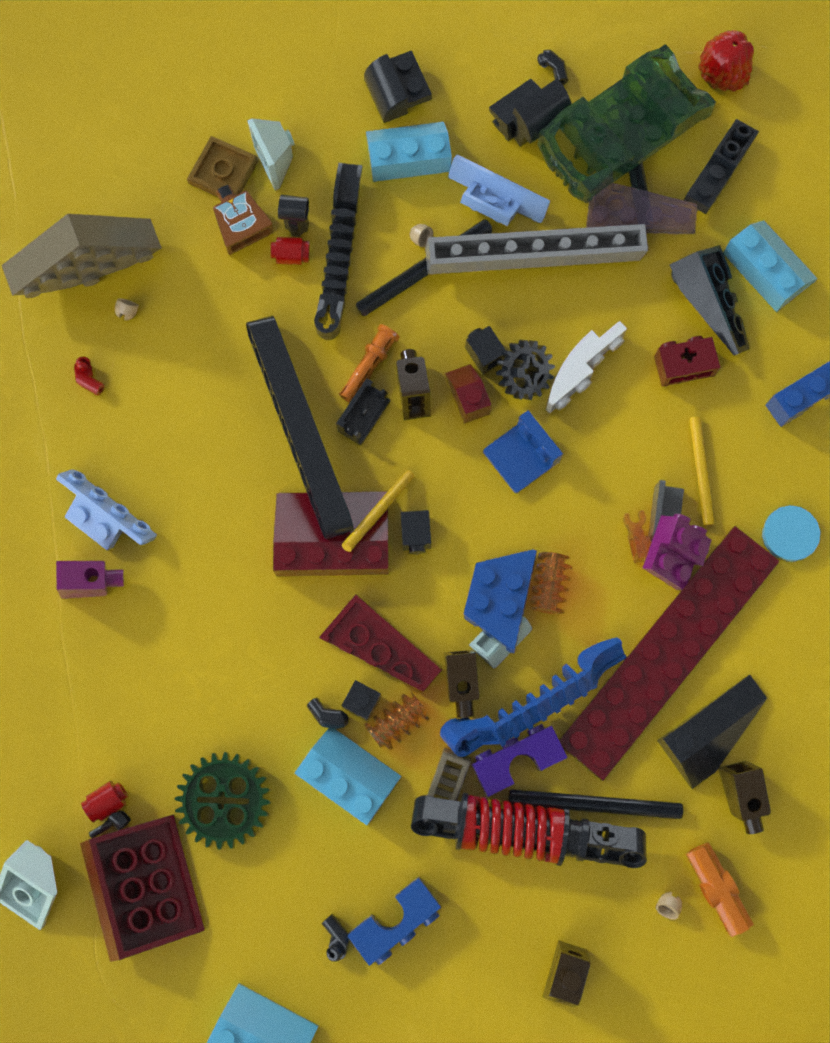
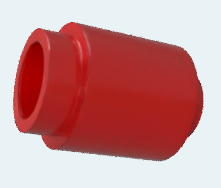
M277 237L276 242H271V258L276 259V264L302 265V262L309 263V241H303V238Z
M110 780L87 795L86 800L81 803V806L93 823L97 820L102 821L126 806L125 799L128 797V794L120 782L115 784Z

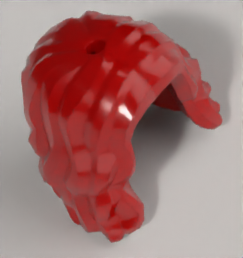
M737 30L726 31L718 36H714L712 40L705 44L704 50L700 55L701 61L698 68L702 72L701 77L705 82L711 83L713 89L719 88L722 91L730 90L734 92L741 90L744 86L749 85L753 69L754 47L751 42L747 41L746 34Z

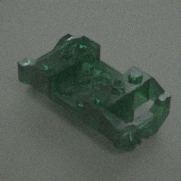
M665 44L658 49L646 52L626 66L623 78L588 102L583 96L561 111L539 132L537 145L552 172L556 171V177L564 179V186L569 184V193L575 198L588 203L600 191L695 124L711 116L716 101L708 92L698 89L680 69L674 53ZM561 129L576 147L574 158L582 157L588 164L586 173L590 176L578 172L573 166L572 161L568 160L561 152L555 139L558 130Z

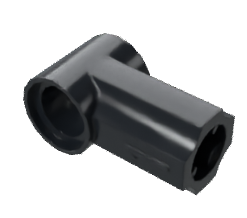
M281 194L278 204V219L284 220L285 229L290 232L291 236L300 237L304 232H308L309 198Z

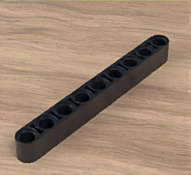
M274 316L246 322L250 343L323 537L330 539L352 532L354 527L350 512Z

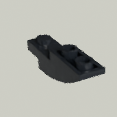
M736 119L686 194L683 202L707 214L736 171L759 131Z

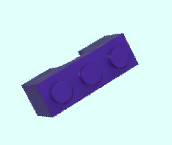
M540 724L528 730L529 737L521 741L513 737L506 741V745L502 747V750L492 754L491 749L475 756L477 762L472 764V768L486 797L515 784L510 775L509 766L512 759L518 755H525L531 758L538 771H542L568 758L552 725L544 728L543 724Z

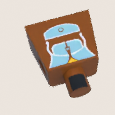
M230 185L222 186L216 191L221 203L215 205L213 210L229 255L274 233L271 220L247 191L235 195Z

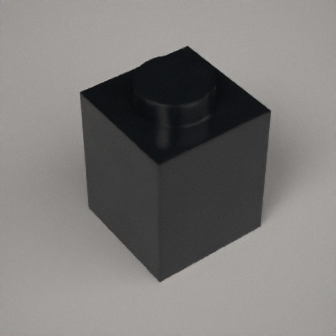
M490 326L483 330L477 328L467 336L465 349L482 375L499 365L497 360H504L505 357L501 352L505 348Z
M429 510L401 512L403 551L409 550V554L426 553V549H431Z
M355 680L341 706L343 709L368 722L382 695Z

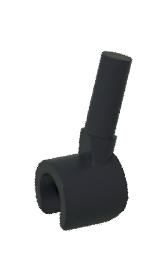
M124 811L115 812L104 824L90 831L89 836L94 838L112 826L117 830H122L130 823L131 818Z

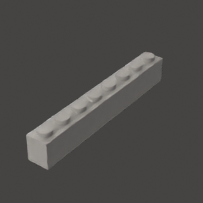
M645 224L429 237L425 250L428 274L640 261L648 251Z

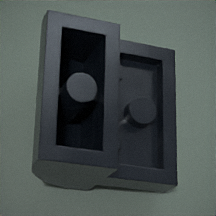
M412 50L392 58L385 54L373 61L365 70L364 81L383 123L407 115L408 108L432 100V93Z
M558 78L514 107L511 120L517 126L514 139L520 147L527 142L529 144L535 142L538 138L572 116L573 107L570 97Z

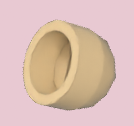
M418 224L412 227L410 231L411 240L420 247H426L428 238L433 237V229L425 224Z
M118 298L115 305V313L118 318H121L124 314L125 320L128 321L134 318L139 305L133 301Z
M672 892L664 893L656 904V910L665 918L677 919L682 909V901L679 896L677 898L671 896Z

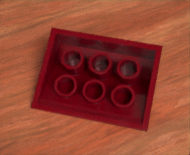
M342 492L352 518L354 530L387 492ZM277 493L273 539V571L275 575H389L388 509L352 551L348 552L343 549L342 543L352 532L325 539L307 493Z
M174 814L94 837L80 843L110 962L122 960L205 931Z

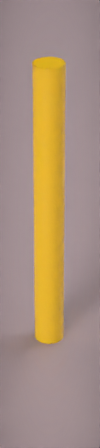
M692 417L689 420L703 526L708 527L715 525L701 418Z
M406 470L348 536L342 543L344 550L351 552L414 479L415 475L412 471Z

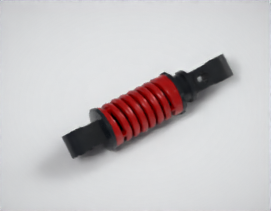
M465 792L462 795L461 801L440 799L429 795L419 796L414 801L411 821L412 831L421 836L454 839L456 850L474 851L479 842L480 852L485 853L488 850V845L491 844L490 852L492 854H498L499 848L502 846L501 853L504 856H508L512 847L513 856L516 858L521 857L522 849L525 850L524 857L529 860L533 858V852L537 851L536 858L538 861H544L545 859V862H551L558 866H561L565 857L569 856L575 857L577 861L590 860L598 863L622 865L628 868H640L647 862L646 833L642 829L590 822L584 818L580 821L570 819L568 808L549 807L545 810L543 806H537L534 809L531 804H526L523 807L520 802L512 805L507 800L500 803L498 799H492L489 803L485 797L472 796ZM605 831V836L602 838V833Z

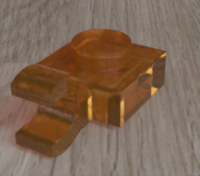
M643 510L638 512L639 522L637 523L630 520L629 513L623 516V523L629 534L627 537L634 563L646 560L651 545L649 536H645L643 529H641L646 522V515Z

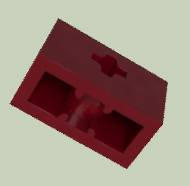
M695 336L689 338L687 342L678 344L676 341H669L660 345L654 355L662 387L714 377L721 368L713 337L703 338V336Z

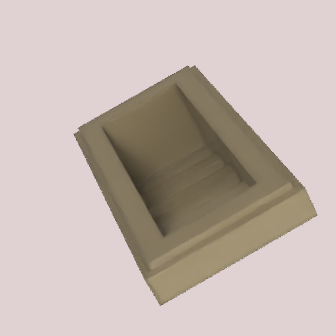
M444 748L427 795L434 796V794L457 801L471 763V757H458L451 749ZM449 760L462 765V767L458 769L445 763ZM444 771L455 776H458L457 781L442 776V772ZM438 783L454 788L453 792L437 787Z

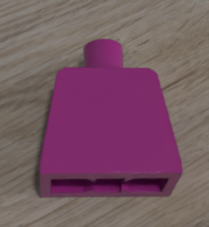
M56 561L57 591L61 599L107 596V587L124 586L123 569L107 570L105 561ZM98 576L95 582L88 581L90 577Z

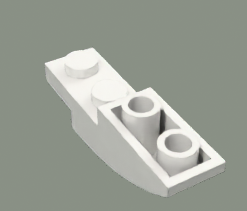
M620 321L600 338L591 330L570 352L552 386L546 407L549 414L556 408L559 411L571 401L569 397L576 391L580 394L592 383L590 381L593 374L592 369L602 362L605 358L603 355L609 349L612 352L624 343L623 337L627 328Z

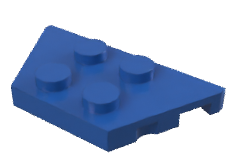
M533 549L476 563L464 610L465 620L473 626L480 627L484 634L491 639H496L506 647L508 652L515 654L537 556V550Z

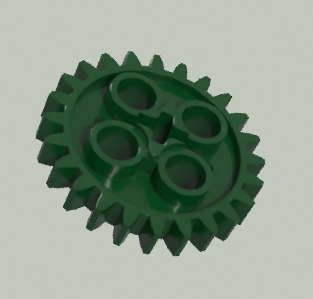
M224 752L222 760H219L216 753H212L211 762L205 757H201L202 767L199 768L191 764L190 767L193 774L183 773L182 775L187 784L177 785V788L183 791V795L177 796L174 799L182 802V807L177 808L175 812L184 813L185 815L179 821V824L188 823L190 825L185 833L188 835L196 832V843L206 838L205 847L207 848L211 847L214 841H216L218 850L223 848L225 841H227L230 849L235 848V839H238L241 844H245L246 833L251 837H255L256 833L253 827H264V824L259 820L260 816H269V813L263 810V805H269L272 801L264 799L263 795L269 793L271 789L262 788L261 786L267 778L256 777L260 768L255 767L250 770V759L240 764L241 755L236 754L232 761H230L228 752ZM212 776L216 780L217 786L212 793H207L203 789V782L207 777ZM237 778H242L246 782V789L240 795L235 794L232 790V783ZM223 792H225V797L247 798L249 803L225 804L224 809H222L220 803H200L197 799L198 797H222ZM206 806L211 807L215 814L214 819L209 824L201 819V811ZM236 807L244 812V819L239 825L232 823L230 820V812Z

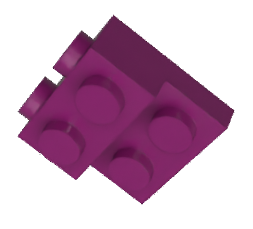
M674 514L673 517H660L643 565V569L676 590H683L687 585L694 565L703 566L712 541L706 536V529L696 525H689L691 519L682 514Z

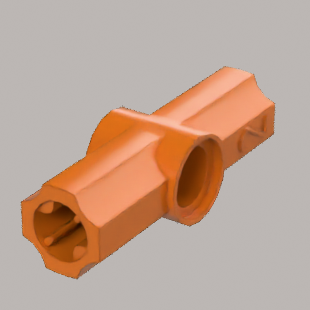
M709 842L687 852L685 855L700 881L699 887L708 904L715 908L729 936L733 937L749 930L754 924L738 896V887L728 871L723 869Z

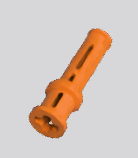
M380 324L377 328L378 333L371 344L367 343L365 346V355L339 393V396L345 401L351 402L366 378L369 379L378 364L387 359V352L392 344L399 340V335L391 328Z

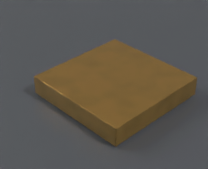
M211 136L190 172L187 182L214 196H217L216 191L219 188L230 185L234 194L237 195L243 191L258 164V156Z

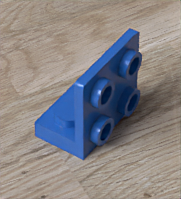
M529 410L519 416L518 424L483 450V454L516 494L557 465L563 455Z

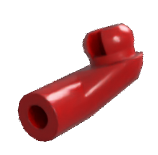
M81 356L77 358L74 364L76 383L99 396L103 392L105 384L93 378L91 361L88 357Z

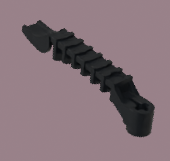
M338 163L333 194V210H331L333 225H330L329 228L331 239L328 240L327 267H324L325 281H322L323 294H320L314 318L317 334L324 340L335 339L341 330L342 315L345 308V294H347L346 284L347 280H349L348 270L349 266H351L350 255L353 251L352 241L355 236L354 226H356L357 222L356 214L358 213L362 165ZM330 312L332 324L329 325L328 329H325L323 325H326Z

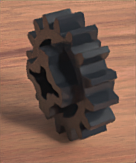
M519 340L518 344L510 343L511 351L502 350L501 353L505 358L504 360H497V364L502 366V370L497 371L496 375L503 377L498 383L499 386H507L505 393L513 395L515 399L532 400L533 396H542L540 389L550 388L546 383L547 379H554V376L549 374V370L554 369L555 365L548 362L553 357L552 354H544L547 347L538 345V341L529 340L528 342V340Z

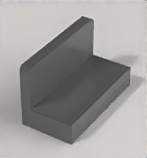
M659 480L654 487L647 541L653 540L661 516L673 517L674 514H681L684 489L665 486V480Z

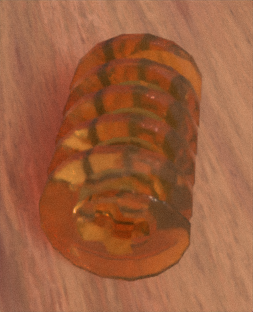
M541 552L538 555V559L543 563L537 564L536 570L542 574H537L534 577V581L540 585H535L532 588V592L538 596L531 597L530 603L536 606L531 609L546 614H564L565 610L557 606L560 603L567 602V599L559 595L561 592L569 591V588L563 586L562 582L571 580V577L564 574L565 570L573 569V566L566 563V560L570 559V557L559 553Z
M410 691L412 698L405 694L401 695L403 705L396 701L392 702L394 712L386 708L382 710L385 719L375 715L373 717L374 727L367 722L364 724L381 749L382 746H385L392 750V738L401 743V731L410 736L412 734L410 724L419 729L421 727L419 717L426 721L430 720L428 712L412 691Z

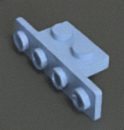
M456 155L453 158L448 177L468 187L462 195L460 203L506 226L510 224L517 212L538 223H542L550 205V200L460 155Z
M71 469L58 474L56 479L76 494L65 518L104 549H112L122 531L140 545L149 543L156 538L157 534L150 529L147 523L135 518L125 506L116 503L107 496L103 489L90 483L83 473Z

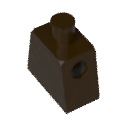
M413 349L404 350L400 353L401 360L396 361L404 420L431 417L430 389L424 358L417 357V353Z
M473 650L444 652L449 701L456 704L457 718L474 716L473 700L479 699L476 653ZM467 681L468 688L465 691H459V682Z
M748 761L719 767L720 777L731 814L744 822L746 834L763 832L764 828L761 817L771 814L763 769Z
M558 940L543 998L570 1007L579 1006L591 964L587 949Z

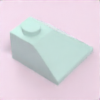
M253 118L247 120L255 151L274 190H278L293 158L291 146L295 144L289 130L284 131L279 121Z
M26 840L3 865L0 874V903L41 930L45 925L55 900L57 888L51 856L41 847L35 846Z

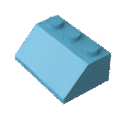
M444 122L366 131L373 182L450 171L452 155L448 131Z
M764 220L750 224L729 241L723 252L727 259L776 312L818 279Z
M328 728L294 773L365 825H369L402 777L334 728Z
M239 983L219 1017L207 1043H311L319 1025Z

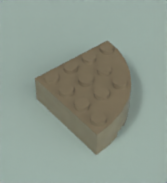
M67 214L1 266L12 296L25 295V298H34L41 293L67 289L80 284H84V286L95 285L102 276L128 268L138 262L142 263L153 258L152 254L160 250L161 245L151 219Z

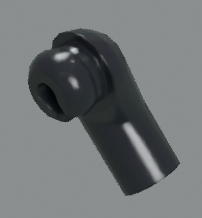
M549 49L544 50L543 53L538 55L537 61L540 66L545 68L549 65L553 69L554 78H558L562 85L568 82L566 66L562 58Z
M314 698L307 704L309 711L319 725L324 728H344L349 722V717L342 710L325 708L319 698Z
M332 913L321 924L331 935L326 955L330 961L337 962L347 954L349 938L346 929Z

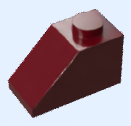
M471 364L445 373L464 424L490 415L492 404L481 378Z

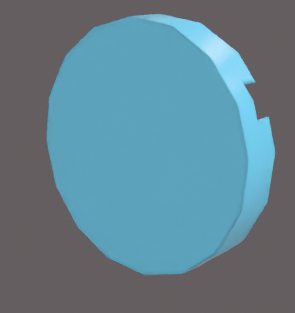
M789 505L778 508L767 517L762 530V538L765 547L773 556L788 562H795L805 559L815 551L820 541V529L817 520L810 512L802 507Z

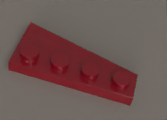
M356 594L319 637L422 692L428 688L443 670Z

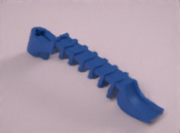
M616 637L585 649L579 654L577 659L582 672L577 674L570 666L565 664L562 667V673L566 679L565 682L557 675H554L552 677L553 689L550 690L543 684L540 686V697L536 698L532 693L527 694V704L524 706L517 700L512 703L513 713L509 715L503 708L498 711L499 721L496 723L488 715L473 720L469 717L454 718L442 726L440 737L458 757H465L482 745L500 744L503 747L506 745L507 740L512 737L518 738L522 731L527 728L531 730L537 722L541 720L543 722L546 721L547 717L552 713H559L564 706L568 704L571 706L574 704V700L581 696L586 697L590 690L596 689L601 675L610 667L627 658L622 648V641Z

